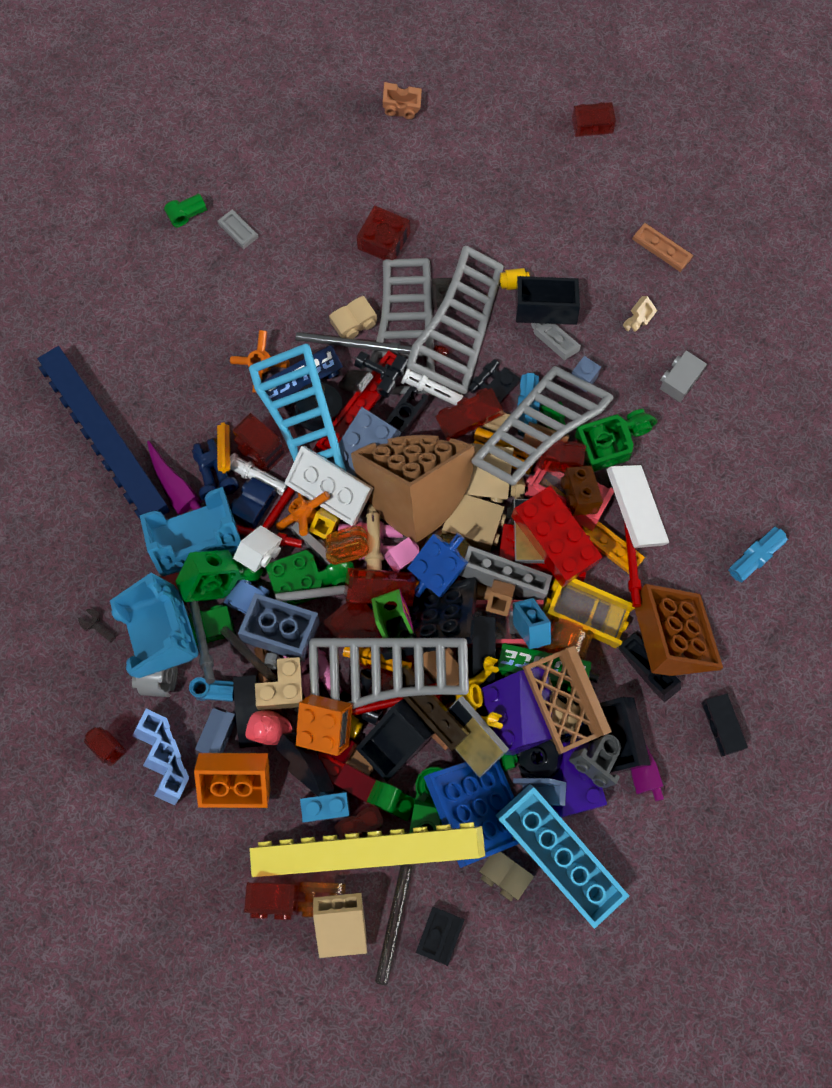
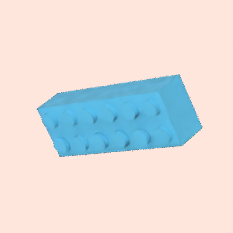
M531 784L495 815L594 929L629 897L628 893Z

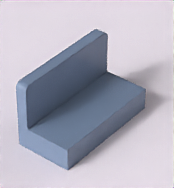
M213 708L195 749L201 753H223L235 726L236 715Z
M513 778L514 784L523 785L522 791L531 784L550 806H565L566 782L550 778Z

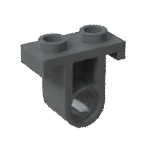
M605 735L592 741L587 750L583 748L572 753L568 761L579 772L591 778L598 787L605 789L616 785L620 776L617 774L612 776L609 773L621 750L619 740L613 735Z

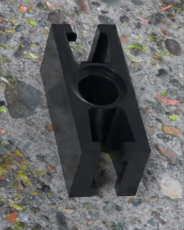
M410 386L385 421L391 426L395 423L402 426L399 430L402 432L399 437L406 436L428 405V396L424 393L421 396L420 402L415 407L410 404L411 399H414L418 392L412 386ZM402 413L410 414L407 418H403L400 415Z
M728 693L706 699L705 702L701 703L721 757L748 748Z

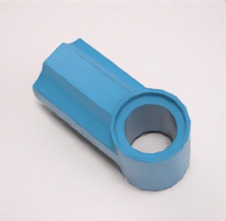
M197 677L190 682L189 691L197 700L234 702L233 682L215 680L214 683L207 684L205 678ZM199 685H206L204 693L196 694V688Z

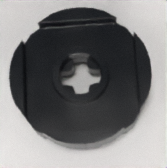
M553 739L516 754L520 764L518 765L519 770L527 778L553 777L558 772L563 753L558 754ZM541 752L543 761L537 763L535 753Z

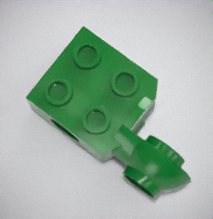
M638 409L629 413L626 416L627 420L616 414L578 426L575 437L586 466H592L595 472L629 461L634 446L631 435L638 437L647 434L656 425L657 419L645 413L644 409Z
M229 550L190 552L175 583L184 602L223 599L231 592L238 580L255 581L261 578L263 566L254 572L233 559L234 556L231 555Z
M307 550L273 561L266 566L275 594L324 588L329 585H348L351 583L350 578L354 571V563H345V561L331 563L325 568L326 570L320 571L313 555ZM316 598L284 601V603L296 606Z
M429 767L423 770L417 777L415 783L417 794L409 833L413 832L415 827L427 826L433 831L436 830L437 825H443L424 779V776L443 770L439 767Z

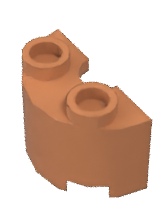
M384 82L383 107L385 114L413 119L421 107L422 89L415 87L400 89L397 84Z

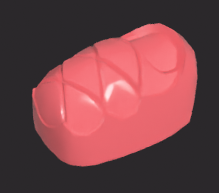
M257 711L249 719L245 736L247 739L258 743L277 745L282 734L292 733V726L287 718L274 711Z

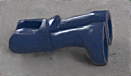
M215 438L207 440L210 451L204 453L200 443L193 445V458L198 463L199 471L204 481V486L199 490L202 500H205L208 492L218 488L211 472L213 468H215L218 476L219 488L223 487L226 495L232 494L239 488L237 480L229 477L227 471L223 474L217 469V441Z

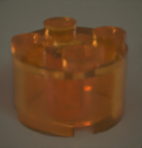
M552 618L551 644L544 646V648L547 649V653L555 654L575 645L580 659L584 660L594 633L588 630V633L582 631L583 626L561 618L556 622L555 618Z

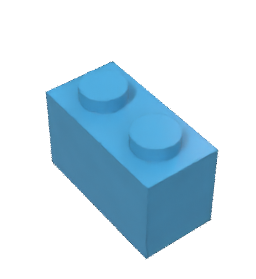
M531 598L514 602L513 625L528 648L534 649L550 645L551 622L535 599Z
M348 792L300 799L303 822L350 816Z

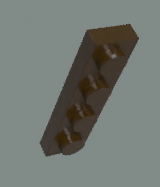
M404 666L402 668L403 688L415 687V673L408 666ZM435 695L403 697L451 751L456 749L470 734Z

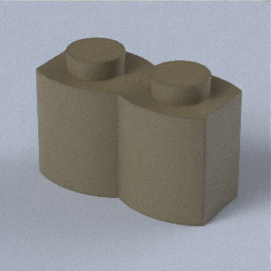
M502 852L491 855L479 871L482 874L480 879L490 887L494 884L502 889L500 894L509 901H512L513 898L518 901L534 878L532 874Z

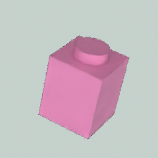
M408 537L388 550L384 558L394 573L397 574L411 564L420 552V549Z

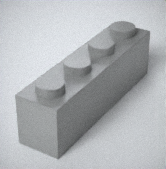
M468 546L463 558L469 563L459 576L465 578L475 577L477 582L492 587L494 579L516 585L513 595L523 599L534 598L535 600H543L547 596L552 575L472 546Z

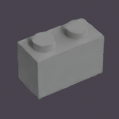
M685 351L682 357L679 355L676 357L671 365L673 369L670 372L667 370L660 379L663 382L660 390L681 402L701 376L707 364L688 351Z

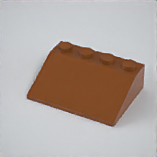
M645 584L640 591L641 607L635 608L651 672L675 676L722 670L723 665L701 595Z

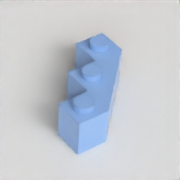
M146 709L132 736L152 745L143 766L164 775L154 796L175 805L181 797L189 776L186 769H184L176 741L172 737L167 718Z

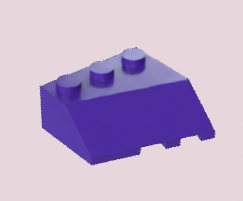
M539 667L531 668L534 678L541 681L545 670ZM524 670L481 688L488 715L491 712L502 715L498 720L499 723L503 724L502 729L493 727V730L509 748L504 755L513 756L552 739ZM549 673L545 682L549 684ZM544 687L541 695L544 700L550 702L551 690Z
M570 741L562 743L563 747L569 745ZM589 742L564 752L558 772L550 778L566 782L565 806H551L561 818L607 805L603 789L595 785L591 778L579 772L568 761L572 753L583 748L587 750ZM540 752V761H543L542 753Z

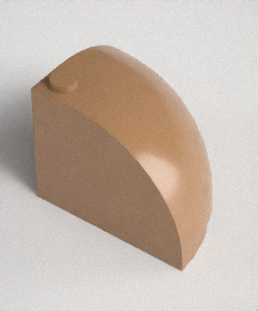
M411 435L387 439L388 444L377 446L375 443L369 444L352 452L351 458L357 478L373 487L368 500L374 509L396 531L417 543L438 529L452 515L461 502L474 465L471 460L474 457V446L452 438L449 441L439 440V436Z

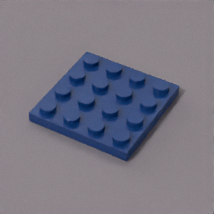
M499 760L480 778L466 762L424 776L443 825L451 824V829L460 828V823L474 822L475 827L482 826L485 856L477 859L457 860L460 868L520 844L495 816L514 799Z

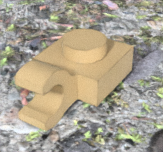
M642 296L631 310L633 316L623 323L626 331L632 328L636 332L640 325H647L657 309L648 296Z

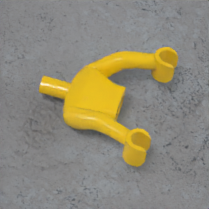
M490 656L486 657L483 662L484 670L477 676L469 679L468 694L456 695V700L463 696L475 711L481 707L483 696L478 685L482 684L492 672L497 673L499 671V668L494 666L498 659ZM455 702L447 705V709H449ZM491 712L488 717L481 716L488 726L502 729L503 724L498 722L499 718L502 717L501 714Z

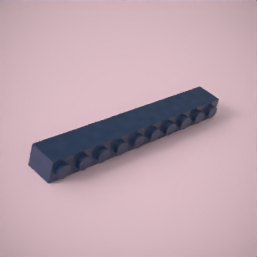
M59 345L38 357L37 359L41 363V366L38 368L45 378L48 376L51 378L50 386L55 393H61L60 401L66 409L68 407L71 408L73 412L70 413V416L76 424L81 423L83 428L80 431L86 440L91 438L94 443L91 447L97 456L101 454L105 459L101 462L106 470L114 472L116 476L112 477L118 488L124 487L126 493L123 495L130 505L132 503L136 505L137 509L134 512L140 519V515L152 511H159L163 515L169 513L170 509Z

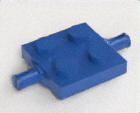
M456 533L449 543L437 534H433L407 568L419 581V584L412 591L415 596L420 597L424 590L428 588L438 597H442L469 563L457 550V547L464 540L462 535Z

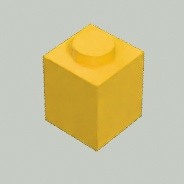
M320 508L315 514L309 532L328 541L336 532L341 519L324 508Z

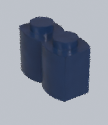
M252 477L250 481L244 483L241 489L242 495L238 499L235 498L230 509L235 519L255 529L275 498L276 491L275 488Z

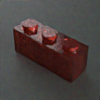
M484 388L470 399H461L452 408H443L435 417L447 441H449L451 438L457 439L503 416L504 412L493 389L487 390V388Z
M347 568L344 595L346 602L352 604H372L371 599L400 589L406 605L412 606L416 580L411 572ZM389 601L386 603V605L397 606V604L394 601Z

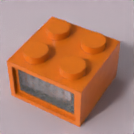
M313 694L300 701L296 746L335 756L341 754L349 747L353 704Z

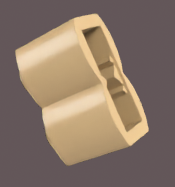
M364 296L353 300L347 306L341 307L329 315L330 323L339 336L347 339H354L359 331L369 330L377 322V314Z

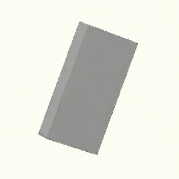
M233 209L217 221L218 225L243 249L258 239V234Z

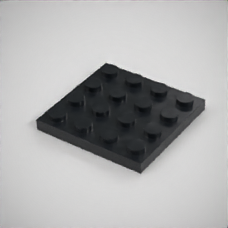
M476 578L454 581L442 597H438L428 588L424 590L420 597L415 596L412 593L413 590L401 592L410 612L414 633H409L402 616H398L387 622L388 638H465L467 644H472L478 587ZM391 601L390 610L395 609L397 606L394 601ZM383 647L382 654L385 660L393 659L392 647ZM401 647L402 657L414 655V647ZM423 647V653L436 651V647Z

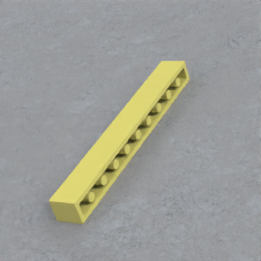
M474 822L460 823V828L451 829V824L437 825L436 830L428 831L427 826L415 827L411 833H405L404 829L390 830L389 835H382V831L367 832V837H360L359 833L345 834V839H337V835L323 836V841H315V837L301 838V843H294L293 839L279 840L280 845H272V841L258 842V847L250 848L252 877L477 859L485 856L482 826L475 827Z

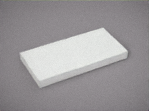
M301 446L284 483L309 500L327 491L330 499L319 506L351 526L356 525L373 490V487L306 446Z
M611 466L606 469L634 548L664 546L668 544L669 540L642 466Z

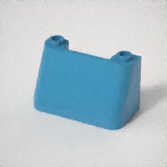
M223 487L206 494L205 503L207 506L167 520L159 511L140 515L147 551L160 575L167 576L180 572L190 552L229 550L231 555L236 553L241 538Z
M150 573L110 600L111 613L114 619L127 625L135 656L127 659L126 670L132 677L142 678L190 662L199 655L182 596L179 590L170 582Z

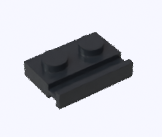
M432 907L416 953L448 966L465 919Z

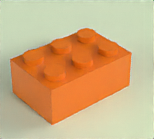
M268 753L198 754L194 769L198 808H268L271 791Z

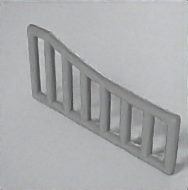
M463 246L444 300L435 316L412 345L407 362L408 369L425 375L429 379L463 395L468 393V387L471 383L499 286L500 273L504 269L501 263L469 246ZM468 256L495 269L493 278L467 266ZM465 273L490 286L488 295L461 283L462 274ZM456 290L484 303L483 312L481 313L453 299ZM451 306L480 321L477 331L444 315L448 307ZM439 322H442L474 338L473 347L470 348L434 329ZM428 337H431L469 356L467 366L424 346V342ZM421 353L464 374L462 384L417 364L418 354Z
M428 258L386 259L383 261L382 313L376 342L384 343L385 339L418 338L424 330L387 331L388 321L425 320L426 328L432 320L430 260ZM423 266V276L391 277V267ZM423 284L424 294L391 295V285ZM424 302V312L390 313V303ZM428 337L426 347L434 350V339ZM373 350L370 360L377 363L378 359L383 358L387 352ZM419 353V354H418V357L425 356V355ZM399 354L403 357H409L408 354ZM426 356V368L435 372L434 360ZM367 368L365 372L366 379L372 372V370L369 368ZM395 386L390 395L405 394L410 386ZM422 390V392L419 391V392L416 393V394H423V393H424V394H430V393H428V392H426V391H424V390Z
M553 366L475 454L471 462L473 465L512 486L516 485L527 470L554 443L578 426L601 414L613 400V395L557 366ZM558 376L602 398V400L597 405L552 382V379ZM547 388L590 411L580 415L540 393ZM535 400L568 417L572 421L564 425L529 406ZM524 413L555 429L556 432L548 436L518 420V418ZM513 426L543 443L534 448L506 432ZM501 439L529 454V457L523 462L497 448L495 445ZM490 453L518 469L513 475H510L483 459Z
M311 638L309 640L310 695L319 696L318 647H329L331 699L339 701L338 647H350L352 701L347 703L353 704L352 709L398 697L466 695L469 692L468 648L465 638ZM359 647H371L372 694L361 697ZM380 647H392L393 689L381 691ZM401 647H414L415 687L403 688ZM423 647H436L437 685L424 686ZM445 647H458L459 685H446Z

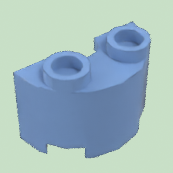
M238 580L223 604L246 614L255 593L271 598L269 596L270 591L262 586L256 588L250 585V581Z

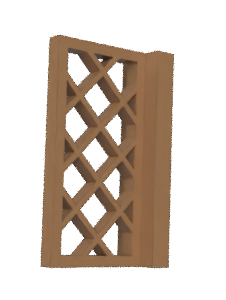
M575 645L522 667L558 754L567 752L612 732ZM557 657L560 658L563 665L561 672L551 668L553 659ZM537 666L545 670L541 681L534 678L531 668ZM549 672L559 677L556 687L545 683ZM563 679L569 681L572 686L570 694L560 690ZM544 687L554 692L551 702L544 700L541 695ZM558 694L568 698L565 709L554 705ZM572 701L580 705L579 716L569 712ZM553 709L563 713L560 724L552 721L551 713ZM567 716L577 720L574 731L564 727ZM581 723L588 725L591 735L585 737L578 733ZM562 731L572 735L569 745L563 747L560 740Z

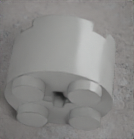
M175 666L142 678L132 677V687L137 688L141 696L170 697L169 691H174L176 687L178 667Z

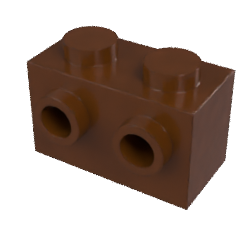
M592 466L567 468L564 476L561 478V487L566 492L567 507L571 509L572 515L597 514L603 500Z

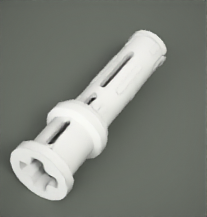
M408 368L400 382L415 387L418 392L424 390L456 407L459 406L463 398L462 394L460 395L428 379L427 376Z
M233 453L230 456V470L240 474L243 479L254 477L275 488L276 493L281 496L288 486L284 484V481L258 469L252 461L247 462L238 457L237 453Z

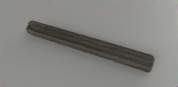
M406 864L400 866L375 982L380 985H387L408 893L413 868Z

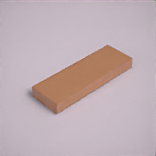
M646 223L633 236L632 240L679 272L693 258L691 253Z

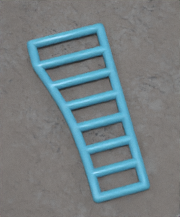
M303 344L250 365L249 371L254 389L278 425L288 445L293 461H295L299 452L297 446L327 436L331 448L317 454L325 459L334 457L335 464L346 471L310 345ZM304 354L307 366L264 383L261 382L258 371ZM308 374L313 385L310 388L273 402L266 393L269 389ZM310 396H316L319 407L283 420L277 410ZM322 416L325 428L293 439L288 427Z

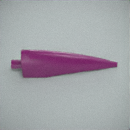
M148 440L147 445L155 472L166 496L178 515L186 513L191 509L202 508L200 506L202 501L192 487L168 466Z
M647 747L651 765L631 770L636 795L652 792L655 802L664 800L661 790L663 789V783L657 764Z

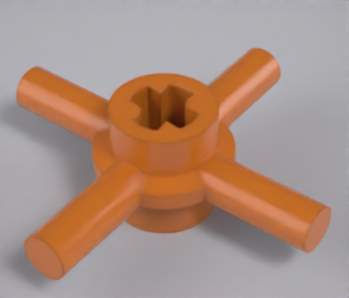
M259 330L257 350L251 352L248 357L231 356L230 363L248 365L250 367L252 364L270 358V354L265 351L267 331ZM286 360L271 367L288 368L290 362ZM271 367L258 371L261 382L262 374L268 372ZM253 385L252 392H253V393H257V392L255 391L254 385Z
M325 491L311 501L298 493V498L294 499L288 508L291 514L276 523L277 529L281 531L293 522H298L299 534L306 536L308 534V524L313 521L317 512L315 508L330 499L329 493Z

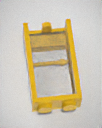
M556 579L553 580L550 587L553 593L551 598L547 597L542 610H545V615L548 619L606 643L613 648H617L622 644L620 637L622 632L628 627L629 622H627L629 613L635 609V607H632L631 602L577 579L561 587Z

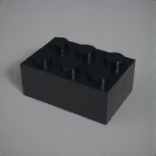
M517 276L516 323L577 325L580 310L579 278Z
M623 696L600 703L612 731L606 735L615 736L621 746L620 753L609 774L613 775L650 766L651 763L634 697ZM586 724L588 734L591 735V731L588 725Z
M403 698L392 706L355 749L387 782L413 758L435 732Z

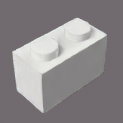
M260 525L240 541L233 559L256 572L262 566L265 568L271 558L275 559L281 551L279 545L282 538Z

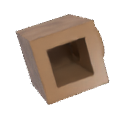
M494 579L492 587L487 586L484 597L485 600H488L486 611L508 616L516 585Z

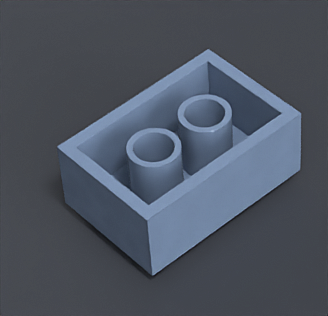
M361 407L338 443L346 471L357 477L352 463V452L372 443H375L376 446L388 444L387 439L399 437L402 432ZM330 457L328 460L335 464L334 457Z
M255 593L238 635L243 643L289 658L300 657V661L305 662L309 652V640L315 637L320 620L316 612Z

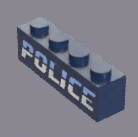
M332 345L313 354L319 379L326 376L331 379L340 374L339 369L343 366ZM305 359L267 378L262 383L307 366ZM308 374L269 389L266 393L273 402L299 392L302 387L312 383L310 375Z

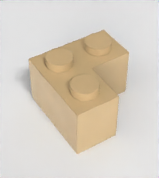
M300 657L277 659L278 682L255 683L256 707L258 710L299 707V702L303 700Z

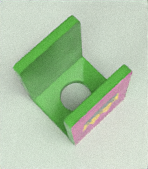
M400 589L371 599L375 623L382 638H388L385 621L398 616H402L409 633H414L410 612ZM389 601H394L397 604L393 610L385 609L384 605Z

